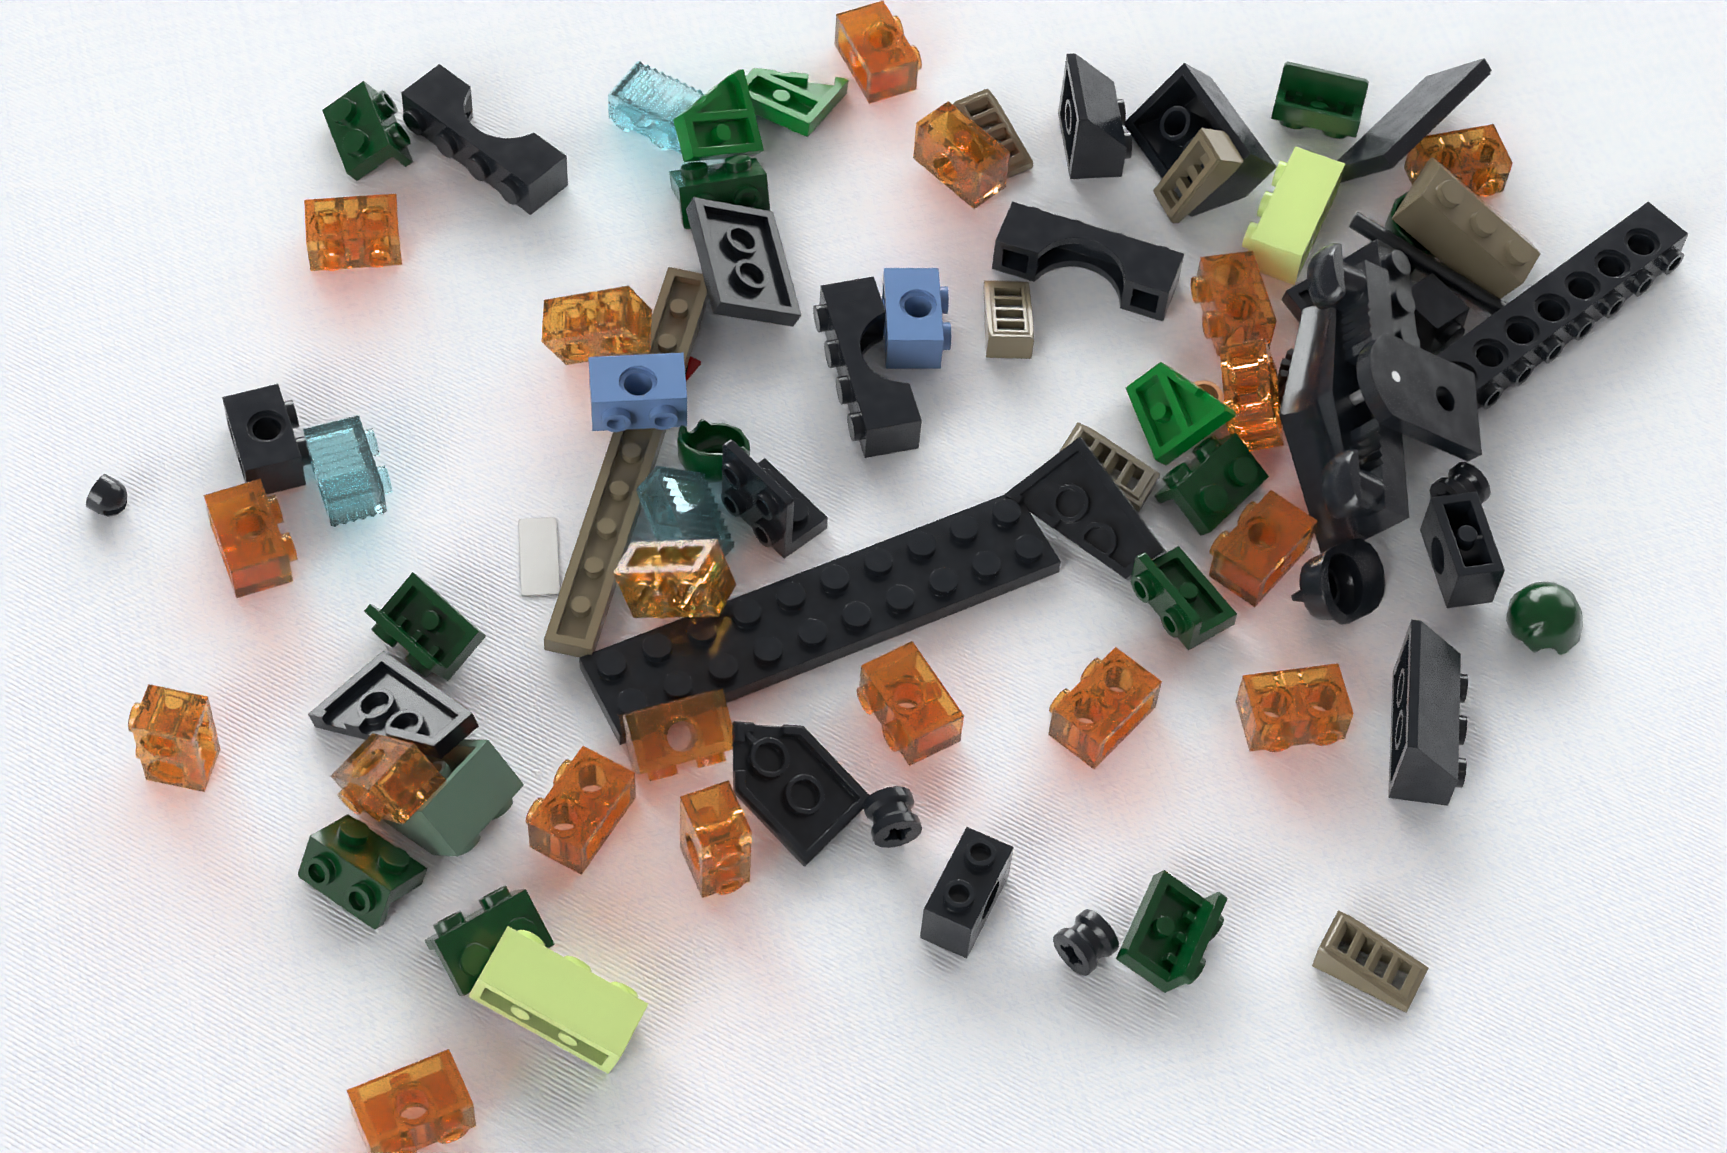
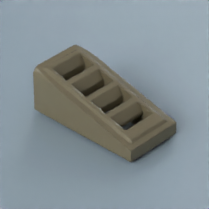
M984 89L953 103L950 125L995 183L1033 168V160L1001 105L989 89ZM987 126L990 127L989 129H986L984 131H979L980 129L985 128ZM998 140L1001 141L1000 143L988 147V145L991 143H994ZM1009 152L1012 155L999 162L995 159Z
M1201 128L1153 190L1172 223H1179L1240 167L1243 163V158L1227 133ZM1188 176H1190L1191 180L1193 181L1192 184L1189 182L1187 178ZM1176 187H1178L1180 192L1182 193V197L1180 199L1174 191Z
M984 280L986 358L1032 359L1034 326L1029 282ZM995 295H1015V296H995ZM995 305H1016L1020 306V308L996 307ZM996 317H1020V319H1006ZM997 328H1021V330H998Z
M1077 422L1060 451L1077 438H1083L1110 475L1114 469L1121 471L1117 480L1114 479V481L1134 508L1140 512L1157 484L1160 473L1097 431ZM1131 477L1139 479L1133 491L1126 487Z
M1339 910L1328 928L1312 964V967L1406 1013L1429 968L1360 921ZM1340 942L1350 946L1346 954L1337 949ZM1360 951L1369 955L1364 966L1355 961ZM1379 961L1388 965L1382 978L1373 973ZM1398 970L1408 974L1400 990L1391 985Z

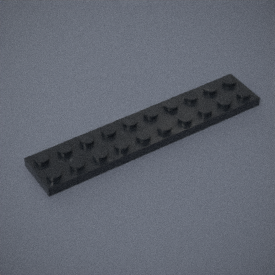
M1002 495L593 652L592 655L587 654L579 657V666L619 745H622L1059 573L1061 561L1024 502L1022 501L1018 504L1006 495Z

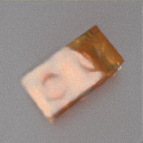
M1490 124L1427 135L1407 154L1404 169L1413 185L1427 161L1434 157L1477 196L1486 197L1504 191L1513 162L1495 125Z
M396 194L304 200L306 245L310 271H335L348 268H380L402 265L400 222Z
M1245 251L1200 257L1197 276L1191 278V295L1194 303H1200L1203 311V332L1206 339H1212L1217 356L1270 349L1277 320L1254 252Z
M629 285L546 299L543 305L541 342L565 365L589 362L588 357L621 356L650 352L652 309Z
M1257 339L1219 347L1224 404L1234 410L1236 415L1226 423L1229 433L1233 434L1236 432L1249 451L1284 446L1283 429L1279 416L1280 398L1277 367L1266 339Z
M717 539L631 542L613 572L633 618L719 617L737 585Z
M1115 647L1103 660L1095 658L1082 673L1080 682L1071 691L1065 688L1056 696L1049 708L1052 716L1048 735L1091 768L1095 769L1156 708L1162 681ZM1110 688H1119L1123 690V692H1116L1111 690ZM1079 718L1089 719V720H1091L1093 723H1084V722L1079 721L1078 719H1079Z
M1338 663L1243 675L1235 701L1249 752L1265 749L1269 752H1280L1291 746L1312 743L1318 746L1333 744L1346 738L1354 714ZM1312 706L1321 707L1326 711L1317 710ZM1264 712L1273 713V714L1277 715L1278 717L1269 716V715L1265 714Z
M148 684L141 703H134L128 719V730L133 733L136 743L135 755L141 761L145 779L205 792L221 750L208 696Z
M582 746L572 761L566 759L560 765L553 780V787L545 798H537L531 805L525 823L528 825L529 847L582 875L636 799L635 772ZM592 785L601 788L593 792L583 790L584 787ZM564 823L571 824L574 826L573 828L568 830H558L554 828L555 826Z

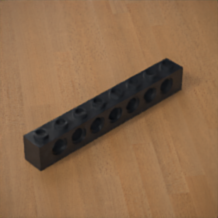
M1647 202L1436 356L1474 373L1477 408L1483 407L1488 409L1497 402L1503 391L1512 384L1519 386L1525 382L1534 368L1543 361L1545 363L1552 362L1571 340L1579 341L1591 331L1595 322L1602 317L1609 319L1614 316L1623 306L1626 299L1633 294L1637 297L1642 295L1657 276L1662 273L1666 275L1672 273L1684 258V253L1681 251L1688 233L1650 202Z

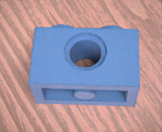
M884 268L881 299L886 311L884 324L886 369H941L943 350L951 349V323L942 322V314H948L949 293L948 286H940L939 268Z
M683 352L588 357L592 431L607 430L610 432H620L626 429L646 428L665 430L680 427L681 425L687 426V388Z

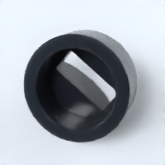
M103 474L91 488L86 499V507L107 517L118 515L126 507L127 491L120 481L107 474Z

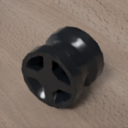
M1467 462L1457 463L1449 470L1448 477H1441L1435 481L1429 490L1430 498L1477 492L1481 504L1489 498L1491 493L1490 485L1483 473Z
M901 786L887 787L872 793L864 800L863 808L865 815L873 821L871 836L875 845L885 848L897 847L911 842L921 834L922 825L920 819L911 810L914 806V799L910 789Z
M1089 909L1083 910L1075 917L1074 926L1061 929L1053 937L1054 947L1062 960L1073 971L1083 976L1089 975L1097 968V960L1102 956L1109 957L1119 948L1118 937L1109 923L1101 915Z

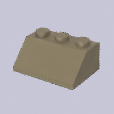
M1434 157L1427 161L1392 217V220L1442 263L1500 299L1525 282L1541 254L1531 241Z

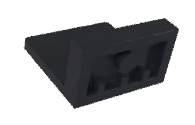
M730 439L723 444L721 467L722 503L734 517L740 516L753 529L756 538L762 545L768 548L772 547L785 559L827 529L828 517L767 459L764 458L756 463L733 440Z

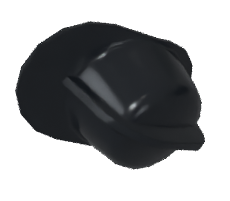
M1359 538L1342 542L1327 549L1324 553L1309 559L1301 568L1299 578L1300 590L1291 595L1292 601L1304 602L1306 609L1313 617L1320 620H1334L1340 625L1350 624L1372 613L1379 607L1385 589L1384 567L1378 552L1370 543Z

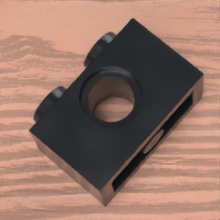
M279 384L222 397L228 429L249 498L252 499L306 485L303 466L311 464L307 443L304 436L295 438L293 429L299 428L293 400L284 402Z
M1469 492L1431 497L1420 532L1446 608L1493 602L1505 569L1478 493Z
M966 827L924 907L920 938L967 959L1009 877L1014 847Z

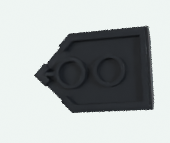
M734 721L732 723L733 793L805 867L864 809L863 803L869 794L804 726L786 724L782 726H767Z

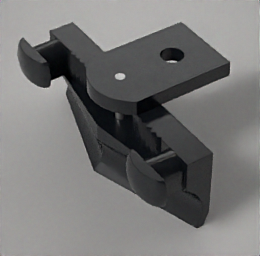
M1339 243L1324 246L1312 257L1308 264L1307 284L1314 306L1304 308L1302 311L1279 412L1320 553H1324L1327 549L1350 539L1361 538L1366 540L1410 518L1402 433L1467 462L1482 455L1474 373L1395 337L1388 270L1367 260L1355 266L1343 262L1342 244Z

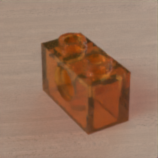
M884 1L836 14L834 45L869 104L916 90L918 70L922 68L920 53L915 45L910 46L904 36L903 26L897 15L892 16Z
M949 101L916 122L913 159L973 209L1006 187L1010 151Z
M261 479L203 495L209 523L236 598L293 582L290 562L298 560L296 549L290 533H280L277 524L284 522L276 495L266 496Z
M1270 490L1259 503L1251 501L1245 507L1237 521L1238 525L1230 533L1224 530L1215 539L1209 551L1213 559L1208 576L1253 607H1256L1310 548L1318 521Z
M913 641L861 665L860 683L856 689L858 700L864 711L869 715L874 713L881 723L882 733L889 748L893 752L900 751L909 766L961 741L964 714ZM909 703L915 707L906 708L898 704Z
M714 689L618 715L633 774L647 773L649 781L678 774L676 765L696 760L697 768L727 761L725 751L733 750L732 722L723 689ZM676 722L684 723L691 733L688 746L681 751L674 750L669 745L667 739L668 730Z
M372 733L330 776L342 789L337 794L339 799L352 812L357 815H361L364 812L379 822L386 819L402 825L446 781L414 743Z
M729 780L680 796V849L701 897L704 898L715 893L718 895L730 894L741 888L744 883L750 882L752 830Z
M449 1049L346 1090L351 1114L368 1153H417V1150L436 1142L441 1144L454 1142L462 1138L469 1129L476 1126L474 1104ZM411 1107H421L427 1110L422 1116L415 1119H407L401 1116L405 1110Z

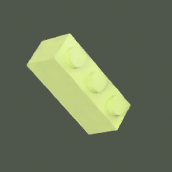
M1296 146L1288 162L1280 160L1271 184L1275 186L1273 193L1265 191L1257 211V216L1261 217L1258 224L1251 221L1245 233L1242 247L1248 249V254L1244 267L1293 285L1296 284L1338 193L1345 163Z
M507 926L468 996L607 1074L610 1073L621 1058L648 1006V1003L639 999L637 993L629 986L620 982L610 983L592 973L591 968L582 960L573 956L563 957L545 947L544 942L535 934L525 930L516 931Z

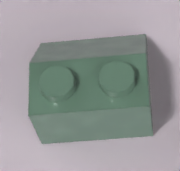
M464 739L442 759L422 754L371 810L378 818L432 855L458 857L466 854L477 845L481 838L480 832L491 820L499 818L510 809L513 804L512 798L524 784L489 740Z

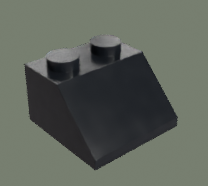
M1076 53L1066 54L1058 117L1070 179L1122 177L1125 159H1130L1132 156L1131 133L1124 132L1123 130L1126 120L1125 102L1123 99H1117L1114 81Z

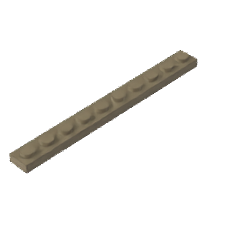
M668 267L639 355L683 352L686 371L709 300L703 274ZM626 429L620 432H613L544 637V650L574 657H582L587 654L592 655L595 652L667 429Z

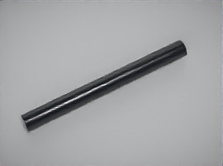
M1357 212L1348 227L1370 241L1379 239L1392 248L1400 250L1408 257L1411 266L1427 276L1433 273L1450 290L1489 314L1493 315L1508 304L1360 212Z

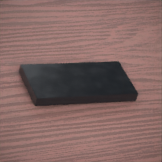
M1479 59L1431 74L1421 80L1337 160L1345 163L1340 183L1394 168L1490 75L1492 69L1486 59Z

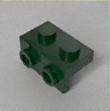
M1285 62L1271 119L1278 120L1281 125L1291 129L1309 127L1322 130L1324 135L1335 139H1344L1347 136L1356 138L1369 81L1365 78L1293 62Z
M362 81L322 110L346 173L356 181L391 157L405 167L413 163L407 147L411 144L410 138L403 127L397 123L394 114L398 112V109L392 98L385 91L381 90L378 93L369 84Z
M734 155L727 157L724 160L725 163L707 165L705 162H689L683 164L681 170L669 171L671 189L679 201L683 227L691 229L686 208L694 197L770 211L767 173L758 160L748 155Z
M1236 432L1221 439H1217L1215 435H1212L1199 443L1192 450L1195 458L1188 464L1183 462L1170 470L1162 478L1166 485L1154 495L1159 503L1173 499L1200 536L1212 532L1269 477Z
M1179 546L1154 560L1145 552L1136 556L1130 581L1133 591L1142 602L1149 603L1160 616L1161 623L1166 632L1174 638L1177 637L1188 651L1235 625L1237 613Z
M414 572L411 573L382 609L370 603L364 610L376 622L371 630L392 648L398 643L409 652L404 660L425 678L433 672L449 681L486 637L480 629Z
M347 814L310 835L298 876L372 929H377L384 925L392 902L422 885L428 868L410 857L405 850L394 846L369 829L364 822Z
M1165 870L1153 875L1116 959L1164 993L1181 985L1193 983L1204 969L1206 960L1203 958V954L1209 941L1218 934L1223 925L1224 917L1221 913L1228 898L1220 892L1203 898Z
M505 885L480 898L478 901L482 908L464 918L462 912L458 911L433 925L436 934L424 941L429 950L436 951L459 996H465L471 992L507 926L516 931L525 930L535 934L544 942L547 948L555 945L526 889L509 892Z

